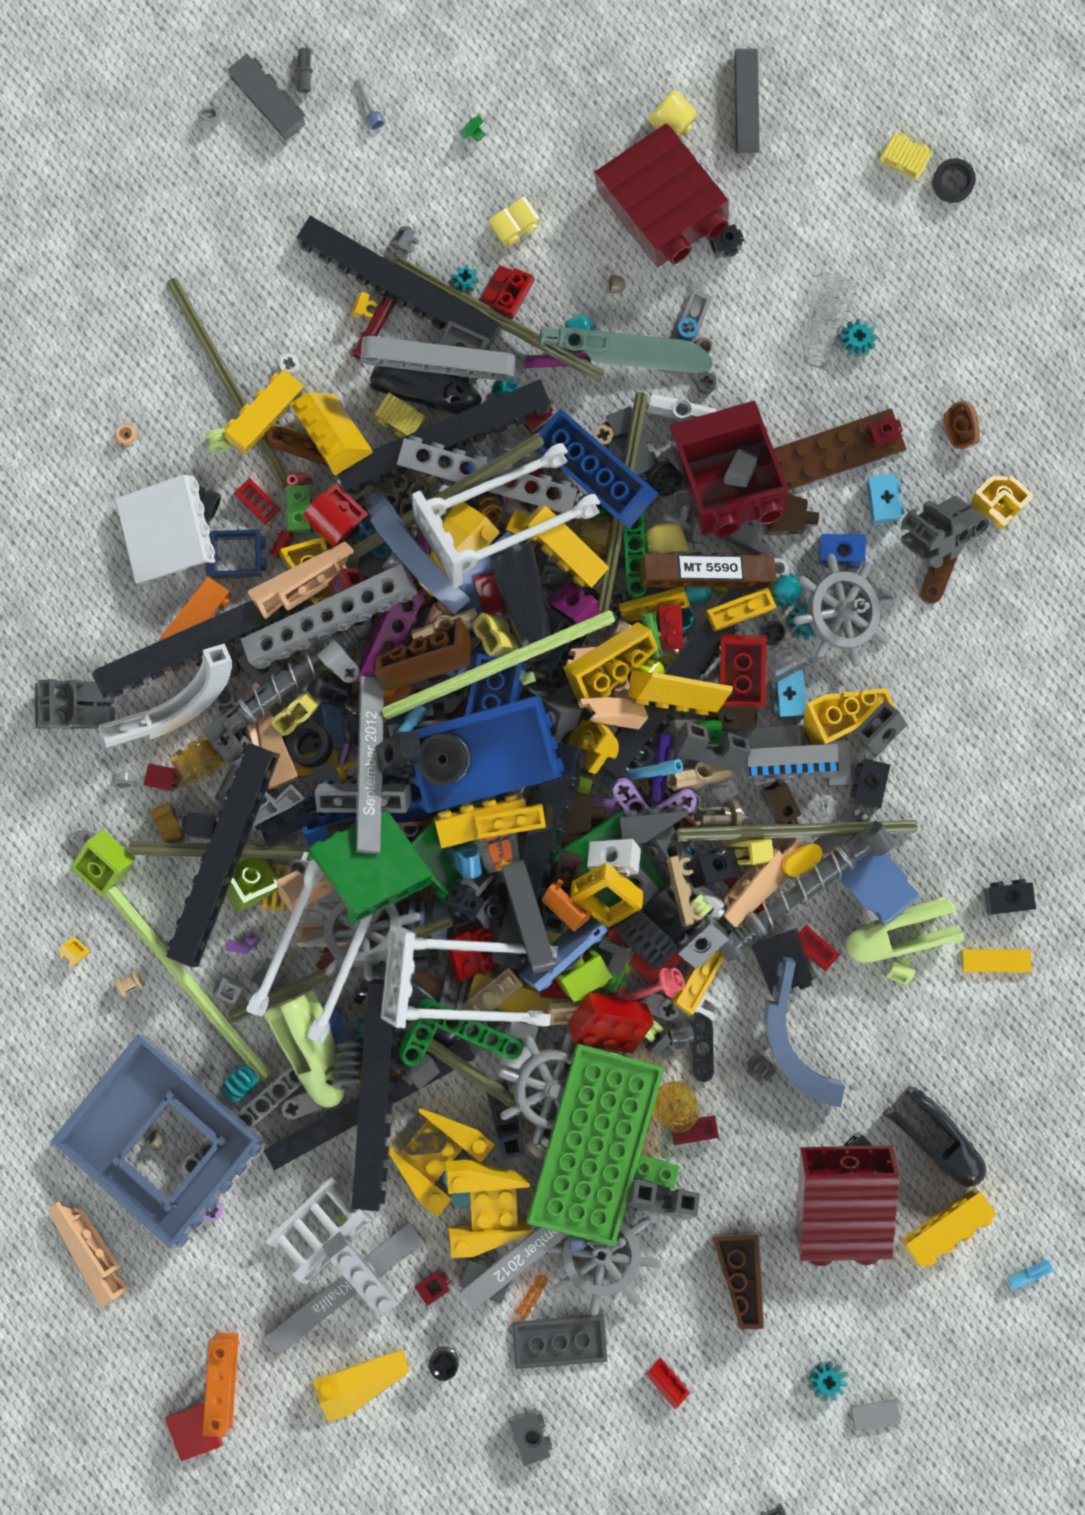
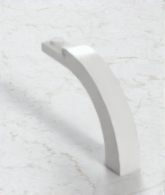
M225 644L203 650L202 664L197 675L175 697L147 711L99 725V731L106 748L149 735L150 739L162 736L185 725L206 710L223 691L230 677L232 660Z

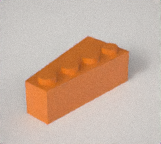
M207 577L158 641L215 617L221 611L224 612L231 602L229 600L230 591L210 577Z

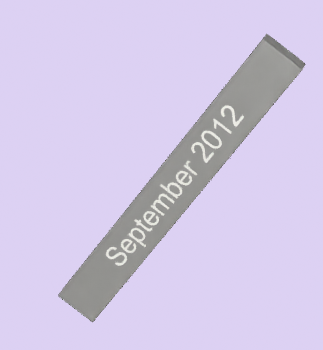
M365 676L360 678L356 852L379 854L382 772H379L376 745L383 741L382 708L384 687L378 678Z
M538 1227L532 1234L528 1235L459 1291L470 1307L476 1310L569 1234Z

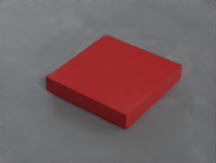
M205 1402L165 1417L180 1461L224 1445L221 1437L203 1436Z

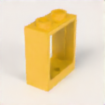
M605 862L572 881L571 899L586 911L590 907L593 910L591 915L608 928L642 909L643 891ZM608 887L623 900L608 907L593 894Z

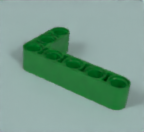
M584 494V495H582V496L579 498L578 502H579L582 498H584V497H586L587 495H590V494ZM599 504L596 505L599 510L597 515L588 519L582 518L583 520H611L613 515ZM643 513L634 522L639 526L637 529H630L624 525L623 530L626 595L630 601L646 597L647 587H641L640 571L635 572L630 569L632 565L639 566V561L645 554ZM636 544L640 548L638 550H631L629 546ZM634 586L641 587L642 591L639 593H635L631 590V588Z
M429 998L422 1000L417 1009H428L434 1006L438 1010H455ZM431 1018L411 1020L397 1049V1054L404 1063L409 1066H415L422 1060L437 1028H440L507 1059H517L523 1051L522 1044L515 1037L479 1020L454 1019L453 1023L446 1025L447 1019ZM474 1025V1030L466 1034L468 1026ZM423 1027L425 1029L423 1035L416 1037V1031ZM494 1033L493 1040L486 1042L487 1036ZM513 1042V1048L510 1051H506V1046ZM413 1048L414 1054L411 1057H405L406 1052Z

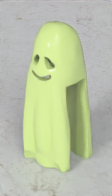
M941 897L908 907L886 926L877 919L855 929L847 937L845 948L847 954L854 961L871 963L948 943L963 942L964 937L963 933L954 925L893 945L890 944L887 933L889 930L956 912L954 904L949 899Z
M311 990L300 997L296 995L266 1010L264 1016L297 1077L311 1098L318 1105L329 1108L338 1105L344 1100L345 1091L331 1086L332 1081L335 1080L333 1073L337 1071L334 1069V1064L338 1062L335 1059L338 1052L331 1029L329 1028L328 1035L323 1043L308 1038L312 1024L316 1019L320 1018L323 1011L315 990Z

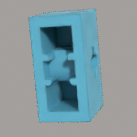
M895 474L868 477L866 485L872 524L899 521L901 515L904 514L903 502H899L898 493H901L900 480H896ZM884 494H886V498H890L888 503L881 499Z
M803 670L776 672L774 678H771L772 692L776 691V700H773L774 714L778 713V719L804 717L806 695ZM787 689H789L790 693L794 694L790 700H788L787 696H783Z

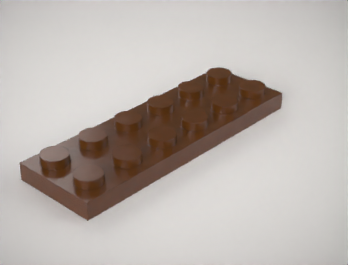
M892 408L774 448L789 491L906 451L907 448L901 432L898 440L873 449L866 431L867 425L871 422L874 423L892 415L894 420H896ZM884 426L883 431L889 433V427Z

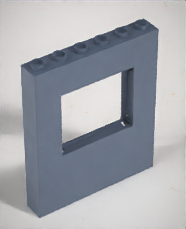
M141 1034L136 1035L51 1140L57 1148L169 1249L181 1248L189 1240L188 1234L192 1229L196 1230L204 1221L202 1217L205 1213L212 1211L216 1207L218 1197L222 1193L225 1194L232 1187L233 1183L231 1181L236 1175L239 1176L246 1170L248 1166L246 1163L251 1157L254 1158L262 1149L261 1144L265 1141L147 1036ZM168 1104L214 1143L170 1199L124 1159Z

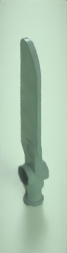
M545 326L540 328L539 346L551 344L557 345L558 348L573 351L584 350L592 361L596 363L701 374L708 372L712 367V359L709 354L699 345L687 340L585 330L574 327H560L559 330L549 329ZM574 333L578 334V342L576 344H569V336Z

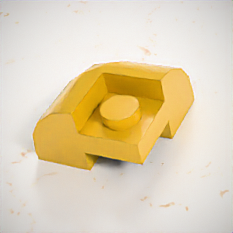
M994 475L974 493L972 505L974 509L988 517L1002 530L1034 495L1012 476L1008 478Z
M590 719L587 721L582 720L578 724L577 729L571 733L565 744L586 750L585 767L594 774L598 772L607 757L615 759L619 752L618 741L609 727L603 723L592 722Z

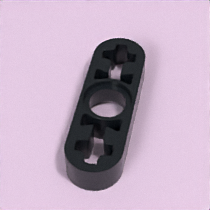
M698 1016L692 1023L694 1042H692L693 1075L698 1081L707 1082L714 1075L713 1023L706 1016ZM702 1019H704L706 1024H709V1028L704 1030L705 1036L709 1035V1040L703 1038L696 1040V1035L701 1036V1030L696 1028V1024H699ZM701 1042L709 1045L708 1054L703 1056L699 1055L696 1050L697 1045ZM696 1058H710V1063L705 1062V1068L710 1070V1073L706 1074L705 1078H702L701 1074H697V1070L701 1069V1062L696 1063Z

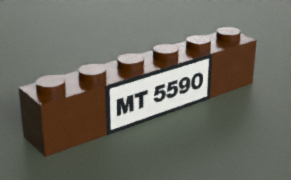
M650 551L644 554L639 561L641 587L679 588L684 586V588L765 589L768 587L770 589L777 581L774 556H767L765 553L745 555L744 553L724 555L721 552H716L711 555H703L701 552L659 554V552Z

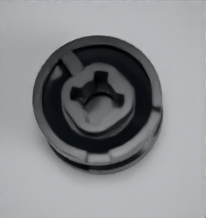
M661 461L649 470L647 481L659 493V496L665 497L672 495L680 488L683 477L670 461Z

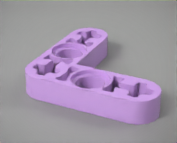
M620 778L614 782L613 793L625 811L630 810L629 806L631 803L640 802L642 809L637 813L646 812L649 806L629 779ZM619 785L629 786L627 787V792L630 795L628 800L623 792L618 793ZM683 789L656 807H659L661 811L665 807L674 805V801H676L677 805L680 804L683 796L687 798L691 796L690 804H681L682 808H686L690 812L695 808L697 799L692 790Z

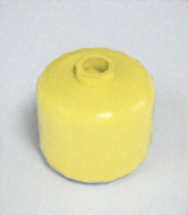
M673 90L648 116V121L655 129L667 123L677 136L680 134L685 136L693 127L690 123L696 117L697 111L678 91Z
M661 522L655 524L644 533L646 553L656 551L659 554H668L670 552L690 554V549L680 524Z

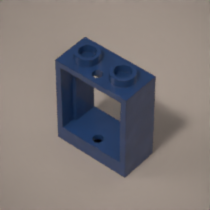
M259 529L209 532L210 542L215 550V563L206 562L208 577L211 579L263 577V571L267 569L266 557L262 558V549H266V537L262 536ZM255 539V570L218 571V540Z

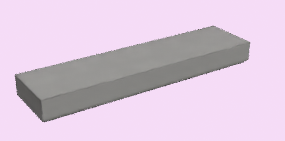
M692 289L680 319L681 321L685 318H691L696 321L698 325L697 334L693 339L687 340L692 343L696 341L713 296ZM688 325L687 327L682 326V328H684L683 332L686 334L689 331H694L691 330V325ZM677 326L673 339L684 340L679 336ZM660 369L663 372L669 373L679 378H681L683 372L681 371Z

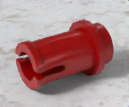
M282 529L280 533H277L279 536L270 551V554L280 559V549L288 547L290 542L294 541L292 540L294 535Z

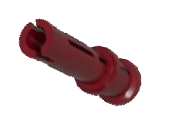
M383 297L365 331L359 334V341L355 348L350 351V354L356 359L360 360L362 338L366 336L378 337L380 330L395 306L393 300Z

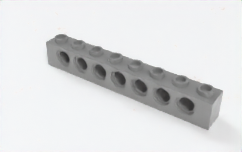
M410 435L409 439L404 438L397 465L458 482L468 476L460 472L461 463H471L473 467L472 472L487 464L488 458L475 455L473 459L465 456V451L453 448L452 452L443 450L445 445L431 442L430 446L422 444L423 439ZM420 449H425L429 452L430 457L428 461L420 462L417 460L416 454ZM443 455L451 459V465L446 469L438 465V459ZM508 466L504 470L495 474L494 478L501 476L505 473H508L512 470L508 469ZM528 473L516 478V483L511 488L503 484L489 490V492L537 506L546 505L550 510L565 513L572 509L578 489L573 488L574 483L561 480L559 484L552 482V477L539 474V477H535ZM528 481H534L537 484V491L533 494H528L525 491V484ZM550 487H555L559 492L558 498L555 500H549L546 496V492Z
M401 563L242 638L241 642L248 662L257 669L266 668L272 662L278 659H285L297 650L309 648L312 643L318 640H326L333 633L347 630L351 625L359 621H366L378 612L388 611L399 602H407L412 596L417 595L418 592L410 571ZM394 586L392 592L387 594L388 589ZM373 596V600L367 603L368 598ZM353 605L352 610L347 613V609ZM333 615L332 619L327 622L328 617ZM313 624L311 630L307 632V628ZM290 634H293L292 638L289 641H287L288 636ZM271 643H273L272 647L269 650H267V647Z

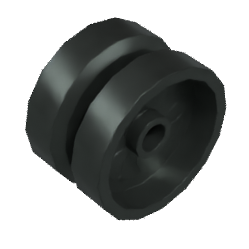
M436 734L428 737L420 745L422 759L416 762L420 774L427 781L439 785L453 784L461 781L469 773L472 766V752L463 738L455 734ZM443 755H445L446 758H447V760H446L445 763H443V762H444V758L442 757Z

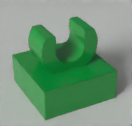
M477 115L458 133L464 139L471 135L478 142L486 135L479 128L484 121Z
M700 719L698 725L707 727L709 743H719L722 730L721 721Z

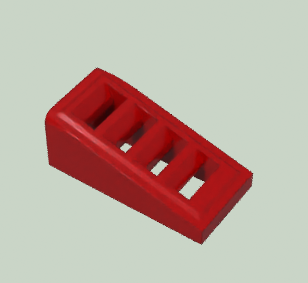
M250 477L233 493L265 525L281 510ZM251 487L253 490L244 497L242 494ZM256 493L260 496L251 504L249 500ZM264 499L266 503L257 510L255 506ZM270 505L272 509L263 516L261 513Z

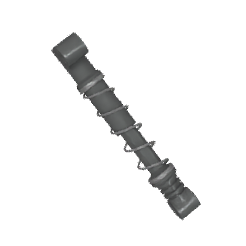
M371 616L366 621H359L351 625L347 630L331 634L328 639L323 640L324 644L314 652L305 649L307 657L297 664L288 662L289 670L287 672L282 670L277 675L271 674V679L259 688L254 687L253 693L243 700L239 698L233 708L204 728L202 731L223 759L228 762H234L241 757L243 746L234 734L246 725H252L257 722L256 718L258 716L264 717L266 710L276 703L281 704V699L289 693L298 691V682L306 676L315 679V670L324 664L317 655L329 643L335 640L347 653V650L350 649L349 645L354 646V641L356 643L359 642L358 638L360 640L371 638L377 625ZM227 740L229 744L225 746L223 743Z
M876 820L845 844H839L834 847V850L831 849V854L820 863L814 862V867L803 876L797 875V880L794 882L796 885L789 891L780 888L782 896L773 903L769 904L763 901L765 909L760 913H748L743 921V925L740 923L738 925L739 928L734 927V932L727 930L726 933L729 940L718 951L727 962L735 960L744 952L745 944L747 946L750 945L748 942H754L753 938H764L768 935L767 930L773 931V922L779 917L790 918V909L796 904L807 905L811 897L818 892H824L825 887L835 879L840 880L842 874L848 869H855L858 861L870 852L876 856H881L895 846V841L881 823Z

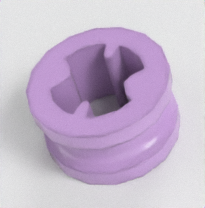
M218 1202L216 1205L218 1211L215 1213V1217L205 1213L203 1218L210 1222L219 1219L223 1213L221 1203Z

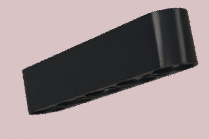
M584 591L585 596L591 595L598 601L599 594ZM588 634L560 645L550 658L538 661L533 670L535 682L558 686L565 676L563 667H565L568 659H574V656L568 655V652L571 649L580 648Z

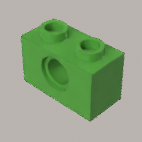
M309 485L287 486L288 531L292 535L312 534V526L303 518L304 512L312 503V490Z
M640 1154L634 1177L674 1189L680 1166Z

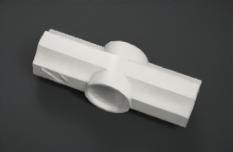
M652 394L647 414L672 419L678 423L716 412V409L693 404L686 399L676 400ZM683 407L688 413L681 416L676 412V409Z

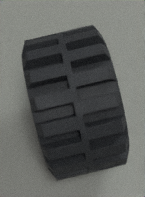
M637 911L633 913L617 930L619 937L653 969L659 970L677 951L676 944L642 912Z

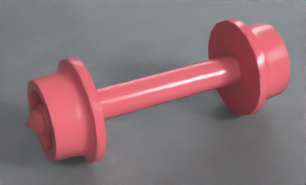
M663 968L659 971V982L630 992L626 986L623 988L619 987L615 993L611 992L609 996L635 1001L663 990L668 997L672 998L677 995L678 991L684 989V979L677 968Z

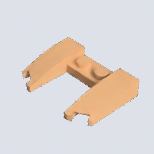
M596 647L571 649L568 655L574 656V659H568L565 666ZM628 678L623 683L619 682L610 691V698L580 699L578 702L580 708L587 707L594 711L595 715L590 719L592 722L640 729L648 719L644 705L636 704L634 698L627 697L629 690Z

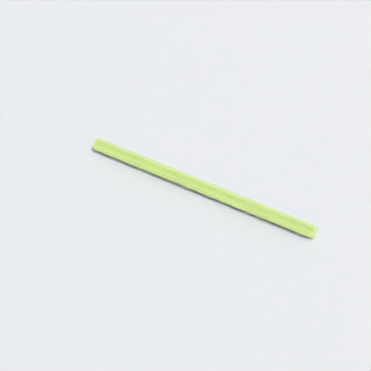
M611 611L601 613L383 707L382 713L385 719L393 718L614 623L613 613Z
M115 886L111 887L105 893L107 898L246 1065L256 1072L261 1082L267 1080L271 1076L268 1068L179 962L166 957L167 947Z

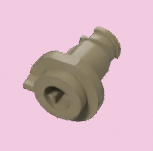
M725 801L723 807H709L706 809L697 807L694 812V821H701L698 827L744 826L745 819H747L743 808L737 801Z

